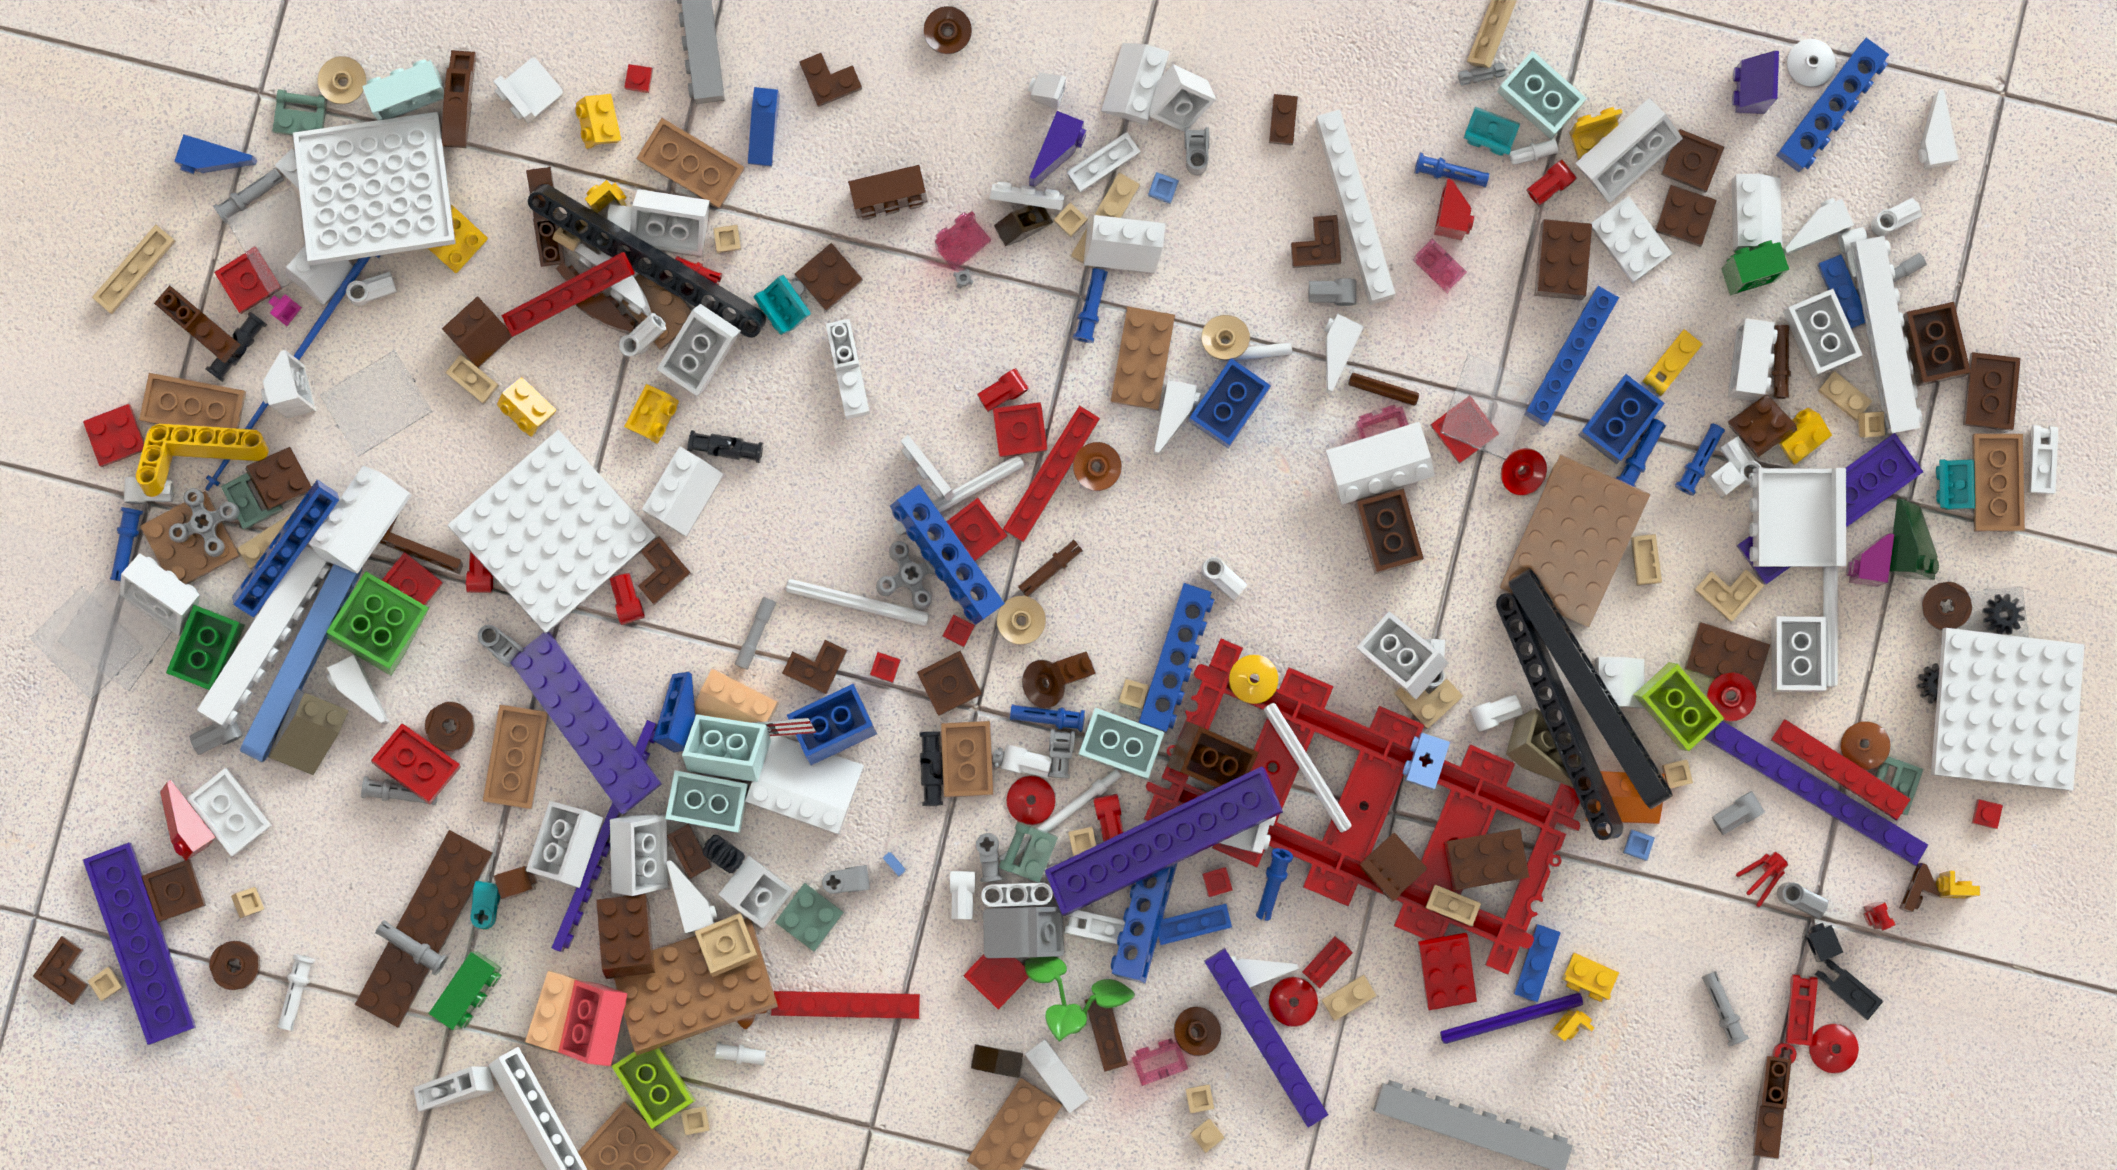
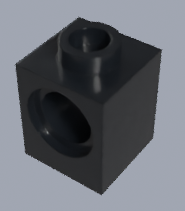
M1819 923L1810 927L1811 932L1805 934L1816 962H1823L1844 953L1832 925L1824 926L1823 923Z

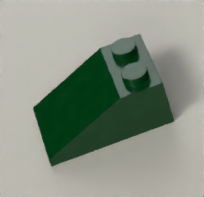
M1897 498L1889 571L1907 579L1935 580V575L1939 570V561L1937 560L1938 556L1921 507L1904 499Z

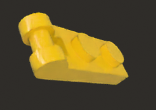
M1683 329L1642 382L1647 386L1651 385L1656 389L1655 393L1661 397L1703 343ZM1658 372L1666 378L1663 382L1655 377Z

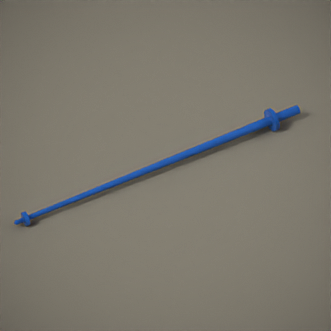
M371 257L358 258L294 354L296 359H301L346 294L347 286L356 280ZM262 402L245 429H252L269 405L268 403ZM230 459L223 460L213 477L207 475L206 479L209 483L205 488L206 491H209L213 484L219 486L220 482L217 481V478Z

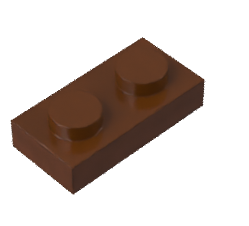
M1273 95L1269 143L1293 146L1298 96Z
M1087 651L1050 664L1059 687L1096 674Z
M690 824L667 835L689 879L712 868L708 858L703 855V849Z

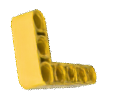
M156 424L147 432L136 472V480L146 496L155 497L162 493L165 487L173 456L260 461L268 455L269 448L258 430Z

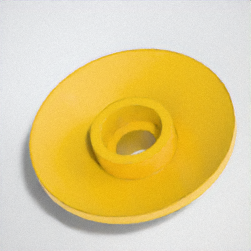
M1247 655L1239 659L1233 665L1229 676L1232 692L1241 701L1250 704H1258L1268 700L1275 693L1279 680L1274 664L1269 659L1260 655ZM1252 674L1258 675L1259 681L1257 683L1250 681Z

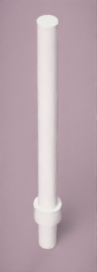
M1115 769L1102 780L1098 779L1091 784L1093 787L1037 829L1045 832L1051 831L1098 794L1100 796L1108 791L1107 788L1122 777L1119 771ZM1031 835L1026 836L1022 840L1017 855L1025 850ZM1007 851L999 857L1000 860L1005 859Z

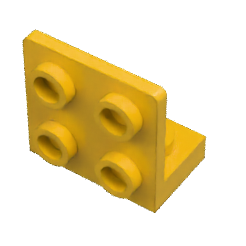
M1614 107L1600 111L1601 115L1591 117V114L1577 119V123L1574 124L1569 134L1578 160L1619 125L1618 120L1623 114L1622 109L1615 110Z
M451 205L455 244L428 249L454 273H458L487 241L488 237Z

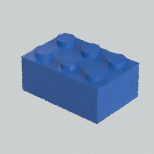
M1231 358L1189 417L1188 422L1229 449L1270 390L1271 385Z
M1625 374L1578 435L1615 464H1618L1665 403Z
M854 684L787 714L789 720L808 718L816 733L796 734L810 765L877 735Z

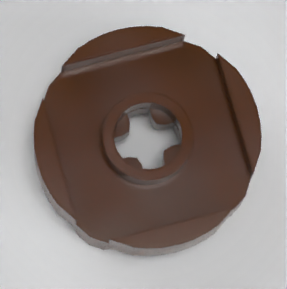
M1938 583L1931 587L1923 598V615L1928 623L1936 629H1957L1964 625L1971 615V598L1967 590L1957 583ZM1951 600V606L1954 607V610H1948L1947 613H1944L1940 603Z
M444 702L434 707L428 713L425 720V731L430 742L439 749L445 751L462 749L471 741L474 735V717L465 706L456 702ZM450 719L454 720V725L457 726L456 730L446 733L447 728L443 727L444 723H449Z
M230 941L214 950L209 961V968L214 981L222 988L228 990L244 989L252 984L259 974L260 956L248 943ZM237 958L241 968L232 972L229 962L235 961Z

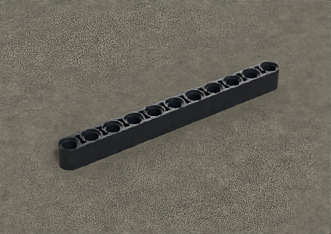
M540 184L528 197L527 201L530 209L610 257L625 252L634 271L695 307L700 304L741 330L740 333L749 338L756 337L764 327L766 316L763 311L548 184ZM538 195L543 196L544 199H545V202H544V201H541V200L539 199ZM559 207L563 208L567 214L562 213ZM580 220L585 221L588 226L581 224ZM601 232L606 233L609 239L604 238ZM622 245L629 247L630 251H626ZM643 258H648L652 264L645 262ZM664 270L670 271L673 276L667 275ZM686 283H690L694 289L689 288ZM707 295L712 296L715 301L709 300ZM728 308L734 309L736 314L731 313ZM749 320L754 321L757 326L751 325Z
M1529 568L1510 580L1508 583L1515 597L1644 803L1650 809H1653L1671 798L1673 794L1669 785L1537 575Z
M1514 593L1501 594L1496 600L1498 613L1593 834L1599 840L1618 838L1623 833V823L1548 649ZM1510 599L1513 601L1512 609L1509 606ZM1520 621H1521L1522 624H1523V629H1522V631H1520V629H1519V623H1520ZM1530 643H1531L1532 648H1533L1531 654H1530L1529 649H1528V646H1529ZM1539 665H1540L1541 668H1542V675H1541V676H1540L1539 673H1538V667H1539ZM1549 688L1552 691L1551 698H1549L1547 693ZM1558 710H1560L1562 715L1560 721L1557 717ZM1568 733H1570V735H1571V742H1570V743L1567 741V734H1568ZM1578 755H1579L1580 758H1581V764H1580V766L1577 764V756H1578ZM1587 778H1589L1591 781L1590 788H1588L1586 784ZM1597 800L1600 802L1601 805L1600 811H1598L1596 808ZM1607 823L1610 825L1611 828L1609 834L1606 831Z

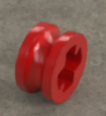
M1787 1043L1776 1045L1773 1049V1057L1779 1058L1778 1055L1781 1054V1048L1785 1047L1784 1050H1790L1788 1059L1792 1060V1064L1796 1059V1049Z

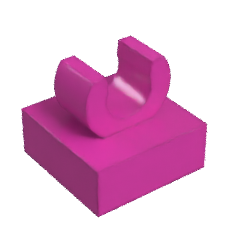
M286 294L281 299L274 295L268 302L274 307L270 314L285 326L289 325L302 308Z

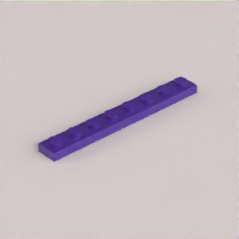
M1223 948L1204 960L1306 1126L1309 1128L1328 1116L1329 1114L1226 949Z

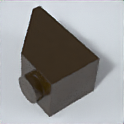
M1030 205L1012 211L996 223L994 227L1004 245L1008 246L1020 242L1046 228L1053 221L1045 207Z
M975 1044L971 1069L1019 1078L1023 1053Z

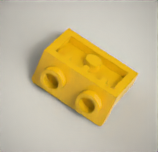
M646 384L624 427L658 444L661 437L665 434L671 417L677 410L679 400L664 391Z
M1953 870L1940 873L1939 878H1936L1935 884L1941 896L1939 898L1969 899L1980 896V886H1972V881L1955 882V871Z
M1573 952L1561 980L1567 982L1566 987L1577 992L1580 989H1584L1590 992L1588 997L1602 1002L1603 998L1610 1000V994L1619 972Z
M1567 1010L1549 1033L1556 1039L1566 1041L1575 1037L1579 1031L1578 1025L1584 1030L1591 1032L1595 1027L1590 1024L1593 1020L1584 1012Z

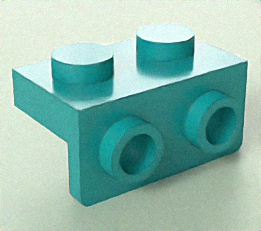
M1475 107L1465 131L1464 139H1467V143L1472 146L1481 147L1483 145L1488 147L1490 152L1496 155H1509L1520 123Z
M784 275L777 277L767 288L753 296L759 308L766 314L772 326L780 335L794 330L811 315L809 309Z
M1940 459L1939 466H1936V478L1940 480V490L1936 492L1937 504H1940V508L1944 510L1975 509L1974 460L1947 461Z

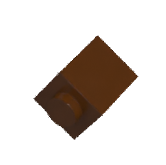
M522 866L494 875L493 877L501 899L509 900L536 890L534 886L537 883L535 874L527 872V866Z

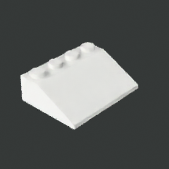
M770 736L771 743L758 782L752 781L745 802L840 835L864 765L836 755L810 765L799 742L782 736Z

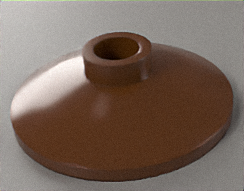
M944 6L935 9L928 15L923 31L927 44L933 50L942 54H954L965 48L970 41L972 26L969 18L963 11L955 7ZM945 29H951L952 34L950 36H945L943 34V31Z
M1043 659L1033 661L1026 667L1022 677L1024 693L1031 703L1040 708H1050L1057 705L1063 698L1065 685L1059 687L1050 666L1053 662Z
M1190 1007L1178 1015L1174 1024V1036L1177 1044L1183 1051L1190 1055L1203 1056L1209 1054L1218 1046L1221 1038V1027L1215 1015L1209 1010L1202 1007ZM1192 1029L1197 1031V1037L1192 1035Z

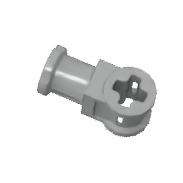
M1051 729L1049 751L1052 763L1051 772L1048 773V777L1070 779L1068 766L1069 759H1072V753L1074 752L1075 731L1064 733L1055 732V729ZM1056 740H1066L1068 742H1060ZM1059 760H1061V770H1060V771L1058 770V768H1059Z
M992 833L982 834L976 841V848L979 851L980 863L982 865L983 877L980 878L981 882L1003 880L999 873L998 865L999 840ZM985 837H989V841H994V846L990 847V851H987L986 847L981 846V843L985 841Z

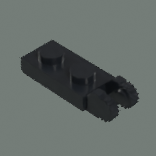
M1827 959L1824 962L1826 966L1839 975L1833 982L1824 972L1819 970L1814 975L1829 986L1828 989L1865 1020H1869L1884 1001L1847 970H1843L1832 960Z

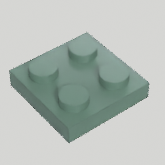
M804 883L775 923L815 952L844 912Z

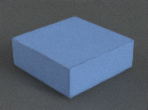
M1156 172L1148 196L1171 204L1179 180Z
M1630 830L1623 853L1647 861L1655 837Z
M888 852L883 857L885 862L899 877L906 872V869L891 852Z

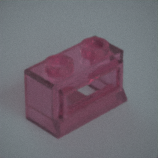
M1433 238L1413 259L1447 294L1467 273Z
M1390 405L1381 409L1382 413L1373 416L1372 412L1359 416V421L1355 423V427L1360 440L1366 438L1363 428L1397 417L1400 427L1409 425L1403 407L1396 408L1395 405Z
M1172 1038L1158 1042L1159 1047L1150 1050L1149 1046L1136 1050V1056L1131 1057L1141 1086L1188 1070L1182 1050L1176 1041L1173 1042ZM1175 1049L1179 1061L1146 1073L1143 1072L1140 1061Z

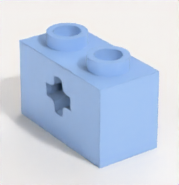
M1420 733L1419 737L1414 736L1410 751L1414 753L1411 761H1406L1402 773L1406 775L1405 781L1434 790L1450 742L1425 733ZM1427 754L1431 764L1422 767V761L1419 760V757Z

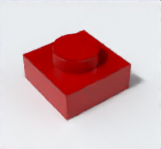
M628 64L625 90L649 93L653 68Z
M953 614L942 637L965 647L975 625Z
M877 652L870 676L894 683L901 659Z
M1977 799L1972 824L1998 829L2003 805Z
M1226 867L1202 874L1209 897L1233 891Z

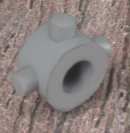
M966 268L965 271L962 270L958 273L954 272L953 276L956 277L957 282L956 287L961 289L962 286L973 284V280L970 279L969 269Z
M797 278L792 279L791 286L799 297L802 298L801 295H803L807 288Z
M1001 747L994 751L992 764H994L995 768H999L1003 761L1005 751Z

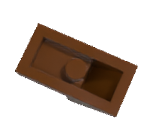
M1917 864L1899 909L1906 912H1914V909L1918 910L1923 900L1921 892L1933 897H1941L1927 864Z

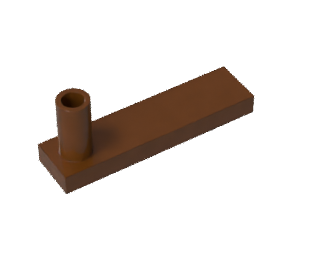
M397 517L379 542L382 545L403 553L405 552L408 555L460 574L463 567L461 559L391 533Z

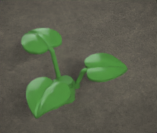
M1055 956L1030 957L1025 961V972L1031 980L1037 983H1050L1055 979L1058 983L1062 1005L1049 1007L1046 1011L1045 1019L1050 1031L1059 1042L1068 1035L1081 1031L1086 1025L1087 1011L1094 1000H1096L1097 1005L1100 1007L1113 1008L1123 1005L1135 997L1134 991L1123 983L1113 979H1103L1092 985L1091 991L1094 995L1089 997L1082 1010L1077 1004H1066L1060 976L1067 972V967L1061 959Z

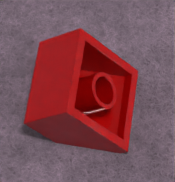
M1447 179L1442 190L1434 235L1463 240L1465 234L1469 235L1470 230H1472L1474 216L1470 215L1472 208L1452 179Z

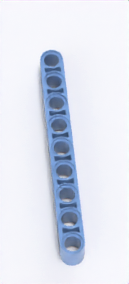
M335 564L333 565L241 745L240 752L262 763L268 757L297 689H303L328 639L326 632L349 598L359 579L362 568L357 574Z

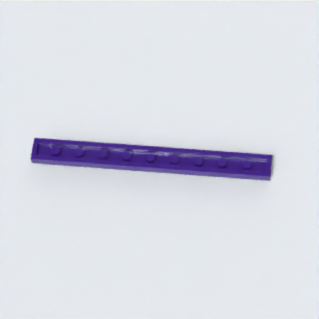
M649 720L646 721L635 747L646 763L650 757V753L647 752L651 743L655 744L653 738L658 725ZM613 802L593 847L580 888H576L551 947L559 952H563L565 948H570L574 935L571 934L574 925L579 926L584 914L581 912V908L584 902H589L593 890L590 889L593 880H598L603 867L599 866L602 858H607L610 853V819L619 818L621 815Z
M1721 721L1703 738L1913 866H1917L1928 847L1927 843L1724 721Z

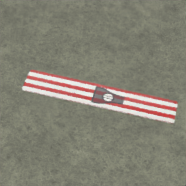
M808 718L752 722L766 725L770 736L816 733Z

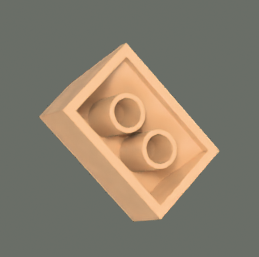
M711 669L696 700L695 716L697 714L750 723L771 721L779 703Z
M554 971L547 972L525 1040L526 1043L556 1052L559 1051L574 981L580 979Z

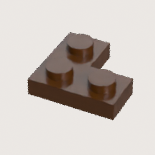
M822 53L799 61L818 107L862 89L853 65L830 74Z
M1337 215L1313 217L1314 241L1291 243L1293 268L1338 265L1342 263Z
M660 536L641 551L656 569L655 572L638 585L653 605L658 603L692 574Z
M825 640L815 662L792 651L782 674L827 695L848 650Z
M61 936L32 977L70 1004L75 1005L89 985L69 971L83 952V949L65 936Z

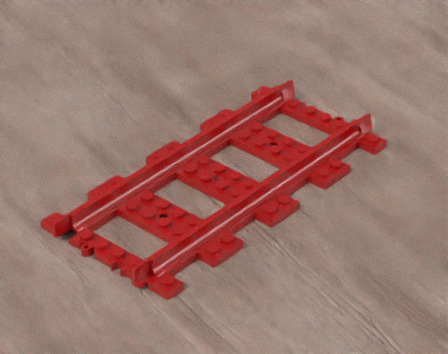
M1220 638L1209 667L1203 664L1197 665L1194 677L1201 680L1202 683L1197 695L1192 696L1191 700L1197 703L1198 708L1194 712L1185 711L1186 721L1209 730L1223 694L1240 700L1232 692L1229 676L1233 665L1240 657L1243 647ZM1288 667L1280 688L1276 689L1275 693L1268 700L1250 705L1264 710L1268 705L1275 703L1305 752L1315 732L1358 750L1359 754L1338 801L1339 806L1351 823V828L1341 833L1331 819L1322 841L1278 823L1279 815H1277L1274 825H1269L1267 835L1271 836L1269 846L1285 849L1291 852L1293 857L1312 864L1303 888L1349 907L1358 884L1384 895L1358 864L1372 852L1404 774L1402 773L1407 760L1411 761L1414 752L1410 751L1414 736L1419 737L1424 724L1378 706L1370 728L1325 709L1334 686ZM1250 677V681L1252 683L1258 682V680H1255ZM1267 717L1253 749L1259 753L1251 771L1259 767L1265 768L1280 806L1283 808L1298 773L1299 766ZM1469 744L1460 766L1444 760L1437 784L1449 789L1450 792L1421 859L1427 870L1396 899V901L1403 904L1394 927L1427 940L1444 937L1449 923L1494 942L1485 965L1508 975L1518 953L1519 946L1529 949L1534 942L1533 935L1526 932L1532 917L1538 915L1537 912L1532 911L1531 903L1534 900L1544 901L1542 892L1551 873L1548 865L1558 867L1562 862L1561 857L1553 855V853L1561 849L1566 833L1554 828L1556 824H1559L1573 831H1579L1581 825L1573 818L1580 801L1575 789L1563 783L1559 784L1551 805L1507 787L1506 785L1516 763ZM1170 745L1167 748L1166 752L1169 757L1172 755L1170 749H1174L1175 745ZM1427 754L1419 757V760L1422 761V767L1431 764ZM1270 763H1275L1277 765V770L1275 772H1270L1268 770V765ZM1166 766L1161 778L1171 782L1172 785L1168 790L1154 783L1147 782L1146 789L1153 793L1154 796L1144 820L1149 821L1207 792L1186 784L1188 775ZM1362 801L1368 803V809L1365 811L1359 808V804ZM1496 810L1541 828L1527 861L1529 878L1519 880L1504 919L1479 909L1473 926H1469L1425 908L1434 885L1460 895L1463 889L1453 891L1444 842L1485 835ZM1221 843L1212 846V849L1258 868L1265 851L1263 849L1262 853L1258 854ZM1553 858L1557 859L1556 864L1553 863Z

